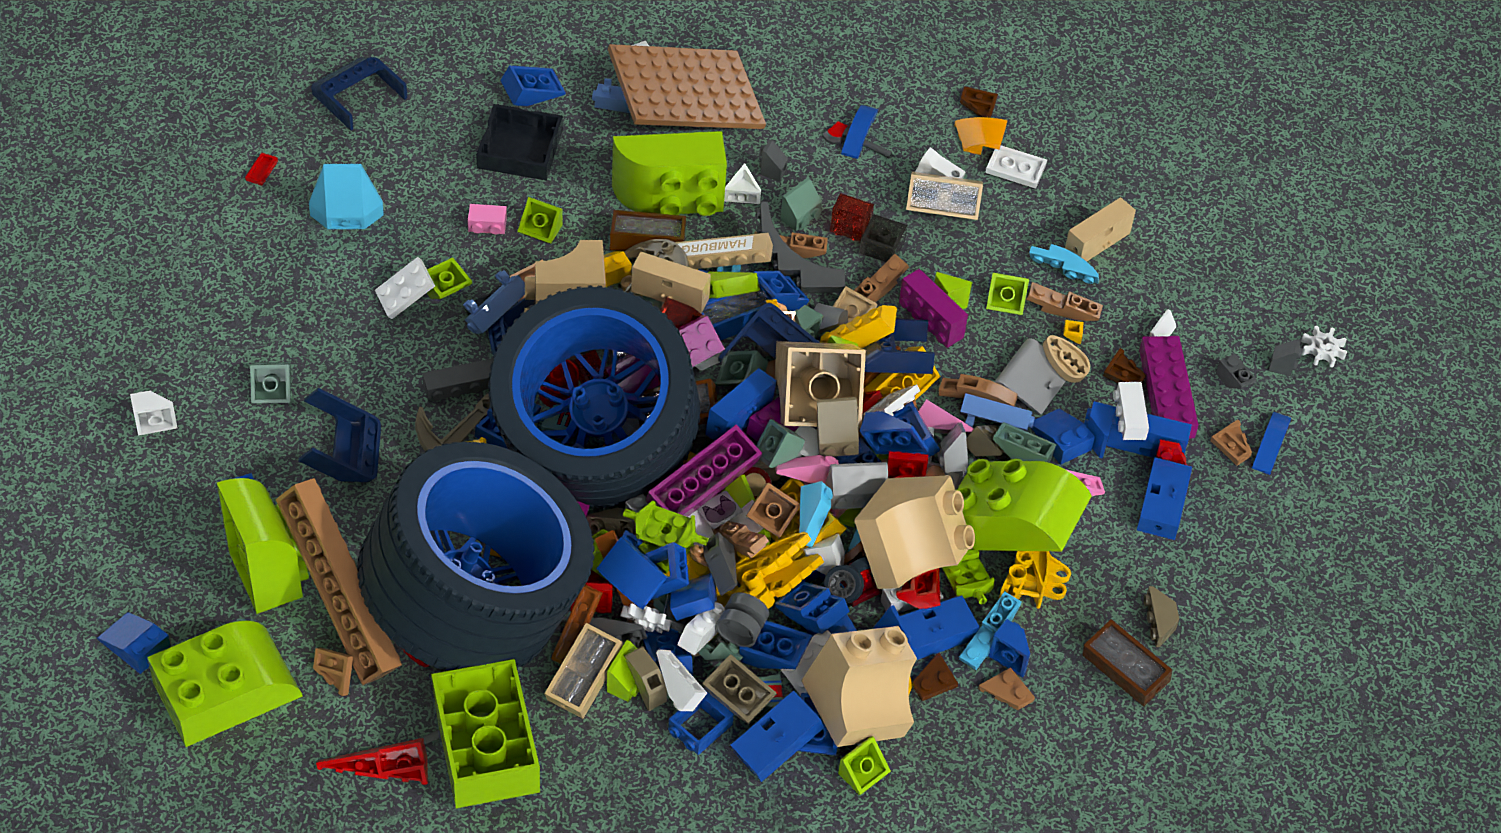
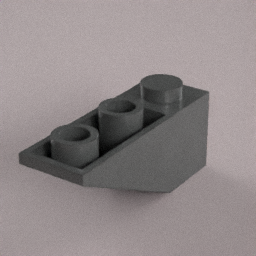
M718 532L709 538L707 545H703L705 560L717 589L722 596L737 586L734 545Z
M596 618L590 622L591 626L622 641L623 644L626 640L639 642L647 639L643 625L606 618Z

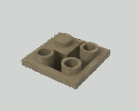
M995 425L976 426L966 438L967 448L975 456L1007 455L993 440L995 433L999 429Z

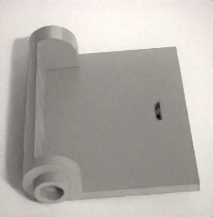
M1029 338L1025 340L994 382L1017 393L1020 401L1038 415H1041L1066 380L1061 378L1053 369L1045 355L1043 346L1037 340Z

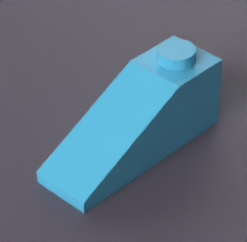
M822 481L801 486L799 533H808L811 541L806 546L809 548L813 547L831 508L832 490Z

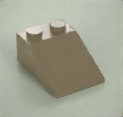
M856 397L817 400V443L819 455L826 457L859 454Z
M731 654L702 683L703 688L748 724L776 695L773 689Z

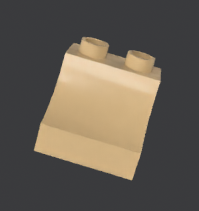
M580 240L577 247L563 257L548 261H536L535 277H525V300H535V304H537V301L546 299L548 295H555L558 291H567L568 288L577 289L579 286L584 288L590 285L593 287L599 285L606 288L603 240Z
M777 341L775 380H777L780 396L781 424L784 426L817 427V400L856 397L858 428H861L866 350L853 344Z
M951 475L887 478L854 521L878 589L900 588L910 579L927 571L958 565L967 551L973 548L975 533L972 526L966 525L962 512L964 499L960 491H955Z
M899 626L831 634L801 680L837 747L861 744L871 736H874L876 741L901 738L906 735L913 725L914 720L909 705L908 687L911 670L917 657L911 649L906 635Z

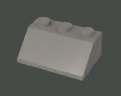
M962 422L957 423L940 443V451L937 452V458L940 468L943 467L945 473L967 471V441Z
M887 462L831 464L825 483L832 490L833 494L830 509L864 508L888 478Z

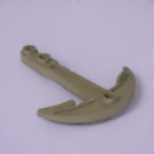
M667 239L648 240L624 251L628 258L638 257L640 252H644L690 267L685 251L677 243ZM632 282L624 292H631Z
M487 393L476 404L474 410L443 439H439L431 431L433 426L426 417L423 407H419L415 420V429L423 449L426 451L446 443L463 442L482 419L487 416V411L490 408L489 394Z

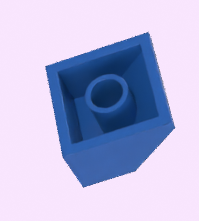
M1094 401L1092 409L1088 408L1084 424L1095 436L1092 449L1099 458H1103L1116 407Z
M1006 619L993 636L989 657L1008 669L1012 668L1022 678L1026 673L1030 657L1025 631L1017 623Z

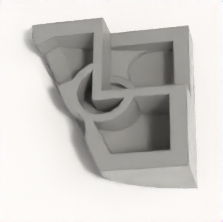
M818 303L814 308L815 311L823 314L818 334L826 331L831 332L840 325L848 323L847 310Z

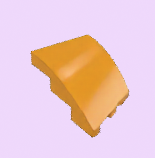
M988 117L956 120L954 125L962 142L963 151L981 155L983 146L1000 150L1007 120Z

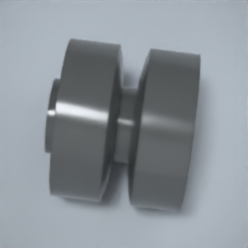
M734 593L730 596L724 611L716 623V630L726 641L736 646L751 647L755 644L761 629L769 617V610L761 600L750 594Z

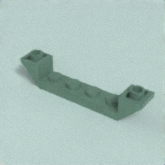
M667 594L653 599V606L661 614L664 613ZM666 616V619L671 620L673 623V618ZM708 642L698 652L705 660L712 662H722L730 654L738 661L743 658L738 653V647L731 642H720L716 648Z

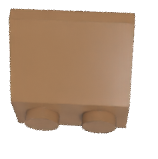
M766 483L746 517L780 538L800 508V503L770 483Z

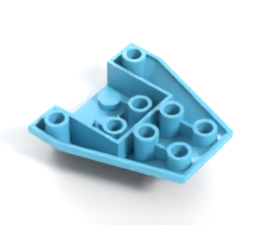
M323 164L309 200V211L312 218L327 229H366L384 215L383 201L361 164Z

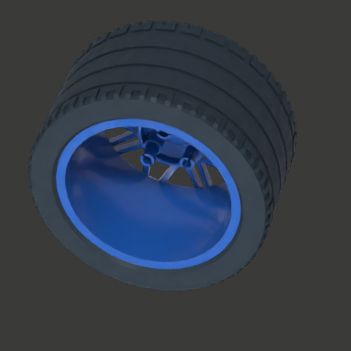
M590 285L584 288L579 286L577 289L568 288L567 291H558L555 295H548L546 299L537 301V304L531 305L529 310L520 314L521 317L519 319L516 318L513 321L514 324L508 327L506 335L502 336L501 343L496 347L497 352L493 355L488 384L492 414L507 449L533 460L548 470L570 491L576 501L590 505L589 509H604L607 507L612 509L619 505L623 507L626 501L642 494L647 495L650 490L684 465V460L688 459V454L693 449V442L696 441V434L699 429V395L690 355L684 339L680 336L679 330L674 326L671 319L668 320L667 315L662 313L657 306H653L650 301L642 299L639 295L635 296L630 291L628 293L624 292L620 288L616 290L610 286L608 288H603L599 285L597 287ZM605 349L599 374L580 353ZM609 350H614L611 376L603 379ZM618 351L640 359V361L616 375ZM575 356L591 374L593 380L574 387L566 359ZM560 363L569 390L544 382L550 372ZM645 365L652 369L635 393H626L618 385ZM657 375L661 381L659 396L642 397ZM540 386L570 396V398L566 400L559 399L539 390ZM537 394L559 404L552 409L533 416ZM657 402L654 407L639 409L633 406L636 404ZM564 412H570L572 418L571 423L565 430L540 431L534 425ZM627 418L638 419L644 424L630 436L622 428ZM578 433L576 443L572 447L566 446ZM614 433H616L619 439L621 440L620 442L615 444L611 435ZM590 436L604 437L606 447L585 449ZM550 438H564V440L558 443Z
M478 442L446 443L419 454L411 463H408L400 474L363 541L359 552L360 555L358 556V585L369 613L373 616L374 621L380 626L381 630L396 645L416 659L444 671L515 659L518 669L519 666L523 667L526 663L531 662L542 651L588 581L591 574L590 570L593 567L594 540L591 536L592 531L589 527V522L574 496L553 474L538 463L517 452L496 445ZM447 531L460 533L471 538L460 549L455 550ZM440 537H441V539H442V541H443V544H444L445 549H446L447 552L444 551V548H443V546H442ZM476 540L485 544L482 557H480L479 554L482 551L483 547L480 543L475 542ZM493 549L509 565L491 569L488 564L490 550ZM513 571L515 572V573H512V574H509V575H506V576H503V577L495 578V576H497V575L506 574V573H511V572H513ZM518 578L522 585L502 586V584L514 581Z

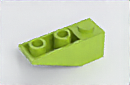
M708 272V274H711L709 298H722L760 290L757 273Z

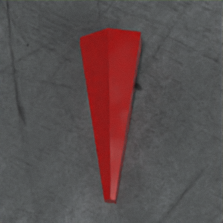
M939 568L922 573L902 585L901 590L896 591L897 598L918 609L941 606Z
M423 738L326 758L316 762L317 770L329 768L336 769V772L339 773L351 771L355 772V775L381 779L393 777L402 779V782L414 780L421 781L423 785L428 784L427 753Z

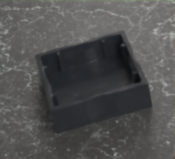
M493 104L487 130L482 136L476 154L477 169L547 181L563 131V116Z

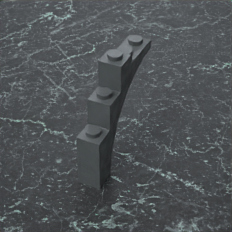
M768 201L760 202V207L756 208V218L760 219V225H757V234L769 233L773 244L771 260H773V270L780 271L784 276H796V285L803 293H841L845 288V269H833L816 265L791 250L781 239L774 227Z

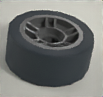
M838 565L830 569L825 575L824 587L829 588L831 595L845 598L846 603H852L862 594L864 580L856 568L848 565ZM846 581L847 586L843 588L840 582Z

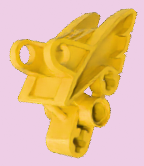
M806 532L793 534L765 546L752 558L737 552L740 561L736 563V576L741 587L734 593L750 594L761 600L769 609L775 603L774 597L786 595L792 588L810 575L812 571L823 564L824 561L819 554L792 561L791 557L811 541Z
M1017 551L1015 564L1009 568L999 598L1004 591L1018 600L1021 595L1031 596L1034 598L1036 607L1039 609L1043 596L1054 600H1060L1065 597L1067 589L1063 583L1069 581L1071 571L1066 565L1052 557L1049 551ZM1058 571H1064L1067 574V576L1060 577L1056 573ZM1054 587H1057L1061 589L1063 593L1056 594L1052 591V589Z

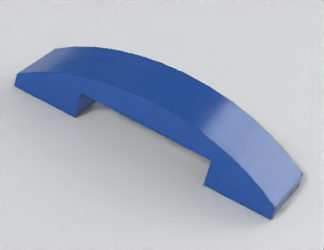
M865 105L860 106L848 131L841 152L842 155L856 159L859 158L865 138L876 118L878 109Z
M1273 412L1252 469L1271 474L1291 421L1290 417Z

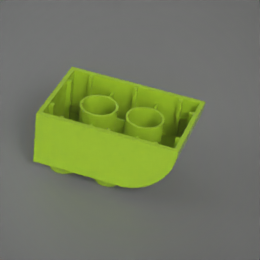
M722 131L613 136L612 188L614 194L624 206L635 212L670 215L698 213L702 216H710L716 212L724 211L727 161Z
M1011 459L1009 461L976 460L968 466L967 473L957 489L962 493L964 499L962 512L966 525L972 526L975 533L974 546L969 550L1062 552L1092 497L1087 487L1076 476L1062 467L1044 461H1022L1021 459Z
M235 478L217 482L228 551L256 614L303 598L301 581L309 579V573L278 504L274 505L267 488L262 483L247 478Z
M236 621L228 623L147 657L153 684L185 747L303 697L269 632L258 622Z
M515 659L431 674L438 725L455 807L461 808L540 793V766Z

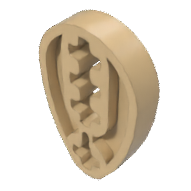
M1055 335L1048 336L1043 342L1045 355L1061 378L1068 382L1076 383L1083 380L1089 373L1090 362L1088 357L1071 342Z

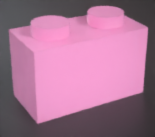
M470 204L468 232L492 233L495 235L505 234L507 206Z

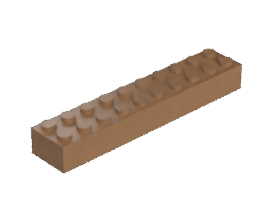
M315 478L293 485L275 500L347 654L353 656L352 664L363 686L384 677L402 665L400 657L395 651L391 639L374 621L373 616L369 613V609L364 603V598L361 596V589L358 585L359 579L357 578L356 563L347 549V544L340 534L338 525L332 517L330 508L325 502Z

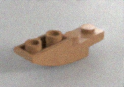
M793 232L791 237L780 235L781 239L790 249L802 258L826 254L828 238Z
M894 254L871 278L867 277L854 291L876 302L898 284L896 280L909 266Z
M1034 282L1031 283L1026 300L1041 305V311L1081 321H1098L1103 307L1099 303L1072 292L1064 295Z
M961 374L959 379L943 378L939 387V396L964 398L965 393L1014 407L1018 398L1017 393L998 383Z
M732 521L723 524L719 531L723 537L734 545V550L749 558L755 556L769 542L765 535L751 532L746 525Z

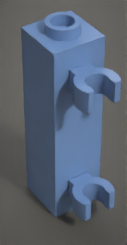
M607 78L604 79V84L598 83L597 90H593L592 94L595 108L630 113L621 87L612 86V79Z
M505 270L499 271L495 275L496 279L503 284L479 307L473 299L467 300L463 304L465 309L471 313L465 319L467 327L471 332L476 334L484 333L525 295V282L519 275L509 278Z
M965 393L960 411L962 414L967 415L965 423L972 428L975 417L999 424L1005 422L1028 431V427H1033L1035 419L1032 416V411Z

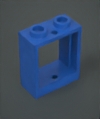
M672 542L644 554L654 564L666 559L669 560L670 577L665 580L651 600L689 585L686 548Z
M707 692L706 696L693 711L679 710L669 718L668 730L674 738H679L689 751H694L699 755L733 725L734 714ZM702 708L719 724L702 739L697 740L681 724Z

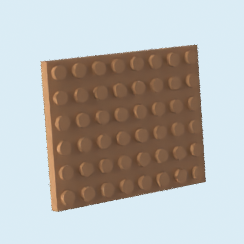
M609 45L608 52L634 124L746 129L765 128L766 122L737 51Z

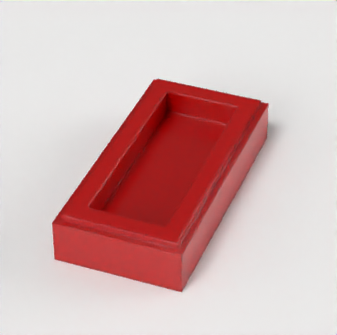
M261 152L245 176L246 181L262 186L277 164L278 157Z

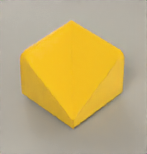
M1065 320L1063 335L1081 344L1084 322Z

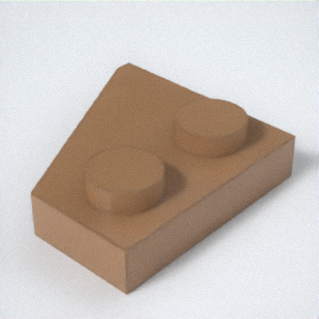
M1239 420L1213 435L1210 440L1237 466L1250 458L1252 454L1251 448L1246 442L1245 433L1241 431Z
M321 647L316 648L313 669L319 675H322L329 685L333 684L339 690L338 693L341 696L348 695L353 656Z
M1012 668L985 681L978 688L981 692L984 693L986 691L994 695L995 699L1007 703L1016 710L1025 707L1035 700L1034 695Z

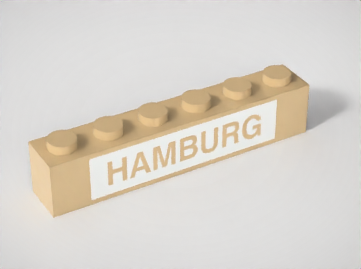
M769 233L675 242L685 251L690 268L693 269L771 262L773 249Z

